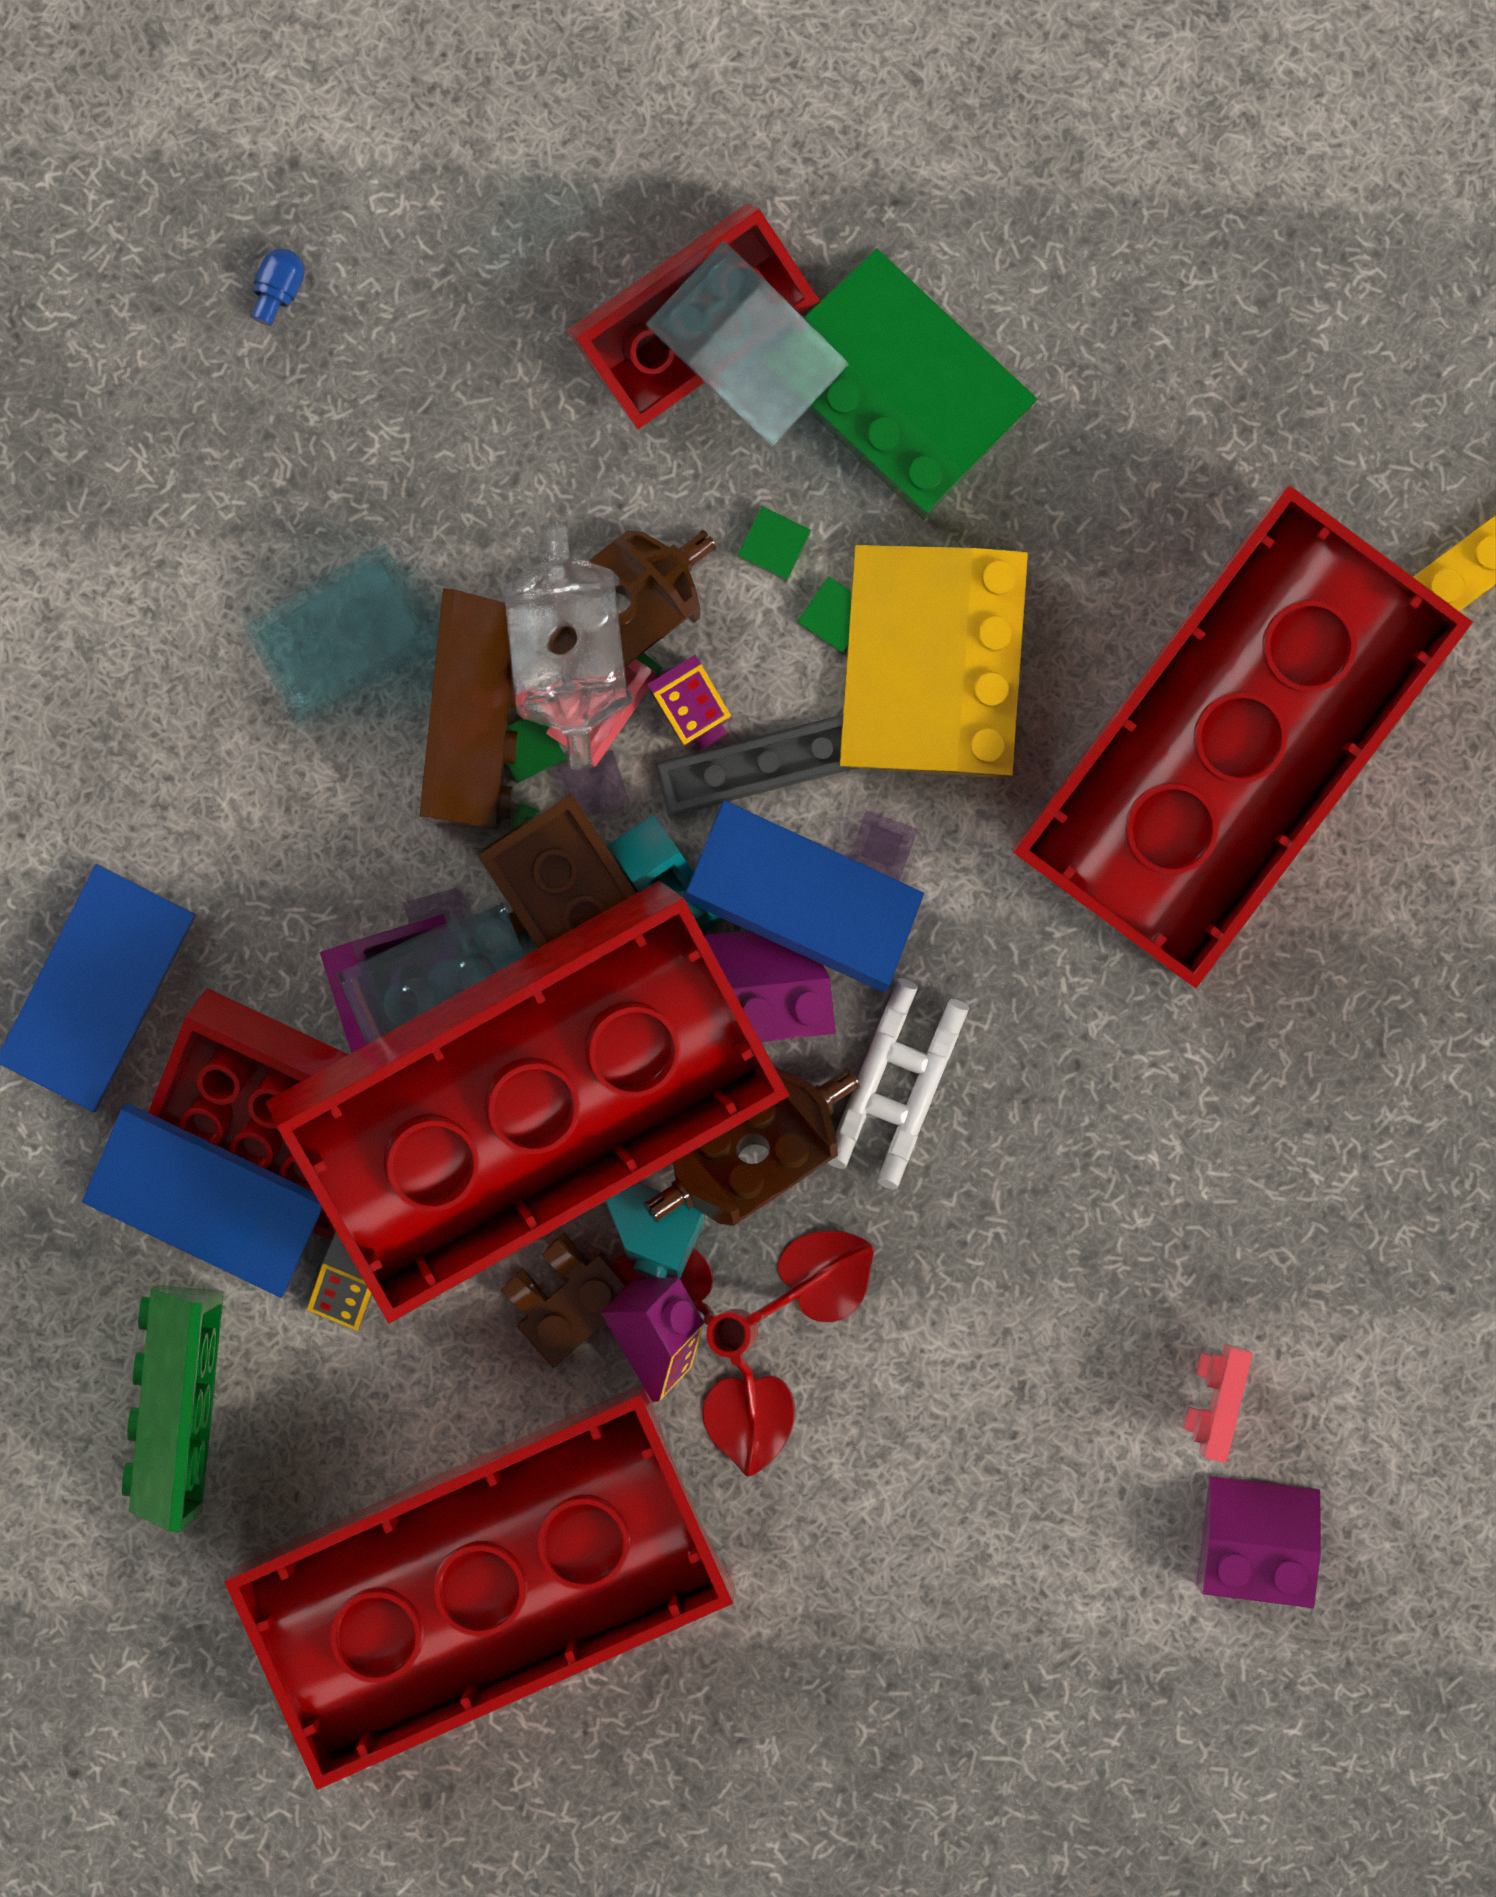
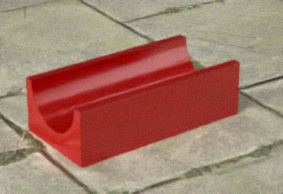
M1288 485L1277 494L1011 850L1196 989L1457 645L1473 621L1292 486Z
M658 881L265 1101L278 1131L385 1319L390 1324L790 1095L685 899L667 885Z
M642 1384L241 1563L224 1581L316 1790L734 1604V1583L726 1565L722 1563L694 1509L661 1431L653 1402Z

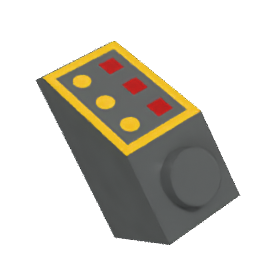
M336 1232L320 1269L307 1310L358 1332L373 1296Z

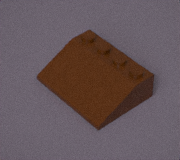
M443 588L419 817L434 824L498 830L499 819H510L513 786H505L503 781L505 763H516L519 732L508 730L511 708L521 709L523 700L522 687L519 689L516 686L512 676L515 674L517 653L527 654L530 621L520 620L521 610L516 605Z

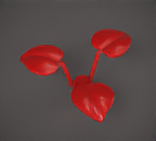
M827 1230L806 1234L793 1241L783 1251L777 1268L780 1278L791 1290L752 1314L742 1309H730L715 1315L711 1307L702 1302L712 1290L713 1274L706 1258L695 1248L691 1252L680 1280L697 1310L703 1314L704 1323L708 1325L706 1339L709 1347L717 1355L730 1358L731 1363L737 1366L743 1374V1379L735 1377L726 1378L718 1382L705 1398L703 1406L704 1425L714 1444L736 1464L745 1476L750 1477L757 1474L778 1456L789 1439L796 1414L795 1401L787 1384L776 1376H764L754 1380L753 1370L743 1358V1353L749 1350L757 1340V1323L798 1298L802 1312L809 1318L819 1322L840 1321L855 1312L863 1302L868 1291L874 1257L872 1244L860 1236L843 1231ZM626 1255L620 1256L615 1260L614 1266L629 1283L633 1279H647L633 1270L635 1263L628 1261Z

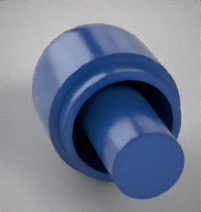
M276 249L268 253L263 259L253 282L255 284L253 292L259 296L251 318L255 321L271 326L280 304L283 307H289L290 302L295 300L305 274L304 264L295 252L288 249Z

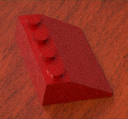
M206 988L184 1018L148 1113L313 1192L278 1131L265 1101L349 1054ZM323 1210L313 1233L332 1241L336 1231Z

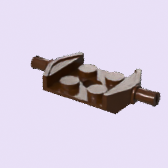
M627 530L530 605L531 620L540 648L537 649L538 658L519 673L512 676L516 686L519 689L522 687V693L528 695L551 675L556 676L558 674L566 680L600 694L608 691L609 679L688 618L693 623L700 619V604L690 571L693 565L717 549L711 536L708 537V533L705 530H701L699 534L678 549L674 544L668 547L644 532ZM617 593L627 597L630 601V606L621 613L611 614L605 612L599 606V603L606 595Z
M775 1067L790 1096L673 1162L675 1180L671 1182L672 1186L649 1201L644 1202L645 1209L650 1217L652 1216L653 1220L658 1223L684 1204L688 1210L694 1207L719 1224L734 1226L837 1157V1143L830 1116L834 1113L832 1104L855 1089L860 1088L855 1075H851V1070L845 1068L841 1073L821 1085V1087L819 1085L814 1087L810 1082ZM749 1145H761L769 1151L768 1156L763 1161L755 1164L746 1163L738 1157L740 1152Z

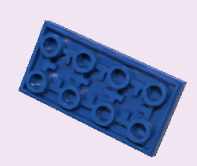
M724 800L714 818L683 898L694 906L884 993L892 982L924 892Z
M95 864L0 1050V1065L91 1112H97L197 914L99 864Z
M126 1103L120 1110L82 1200V1203L280 1298L284 1296L323 1211L314 1192L129 1103Z

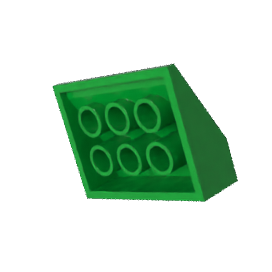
M877 248L817 304L763 361V369L923 520L932 513L1038 400Z
M157 1285L151 1288L150 1297H142L139 1307L138 1328L139 1330H147L145 1352L136 1353L133 1366V1385L141 1386L139 1408L132 1407L129 1413L127 1439L128 1441H136L134 1463H126L124 1467L122 1496L130 1497L129 1512L167 1531L181 1532L203 1511L224 1291Z

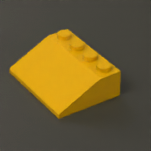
M854 546L840 766L989 778L1013 776L1028 552L956 547Z

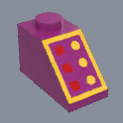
M696 654L647 684L650 693L684 748L695 742L701 751L728 734L723 725L732 720V716Z
M680 1278L633 1279L601 1314L651 1401L660 1402L692 1368L704 1321Z

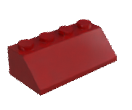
M747 203L566 331L595 374L638 430L819 303L820 300L761 210Z

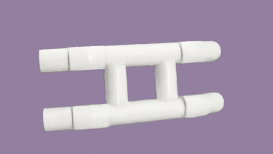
M904 978L897 979L857 1080L860 1088L852 1091L836 1130L835 1138L838 1156L828 1162L829 1165L836 1168L845 1169L847 1167L867 1114L895 1124L898 1127L877 1179L881 1186L889 1189H897L918 1134L970 1009L966 1003L960 1000L950 999L948 1001L927 1054L896 1042L918 989L914 982ZM888 1062L918 1074L907 1105L876 1093Z

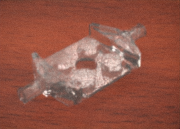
M556 521L554 522L555 527L552 526L551 522L543 525L547 557H542L541 564L515 576L504 588L517 714L525 720L559 729L560 732L567 735L569 768L578 770L582 769V765L585 768L593 766L588 734L592 731L591 728L599 725L632 703L633 700L632 693L626 687L615 586L620 585L619 577L612 570L595 563L573 559L569 554L567 523ZM562 627L574 628L577 634L574 648L562 655L552 653L550 639L553 633Z

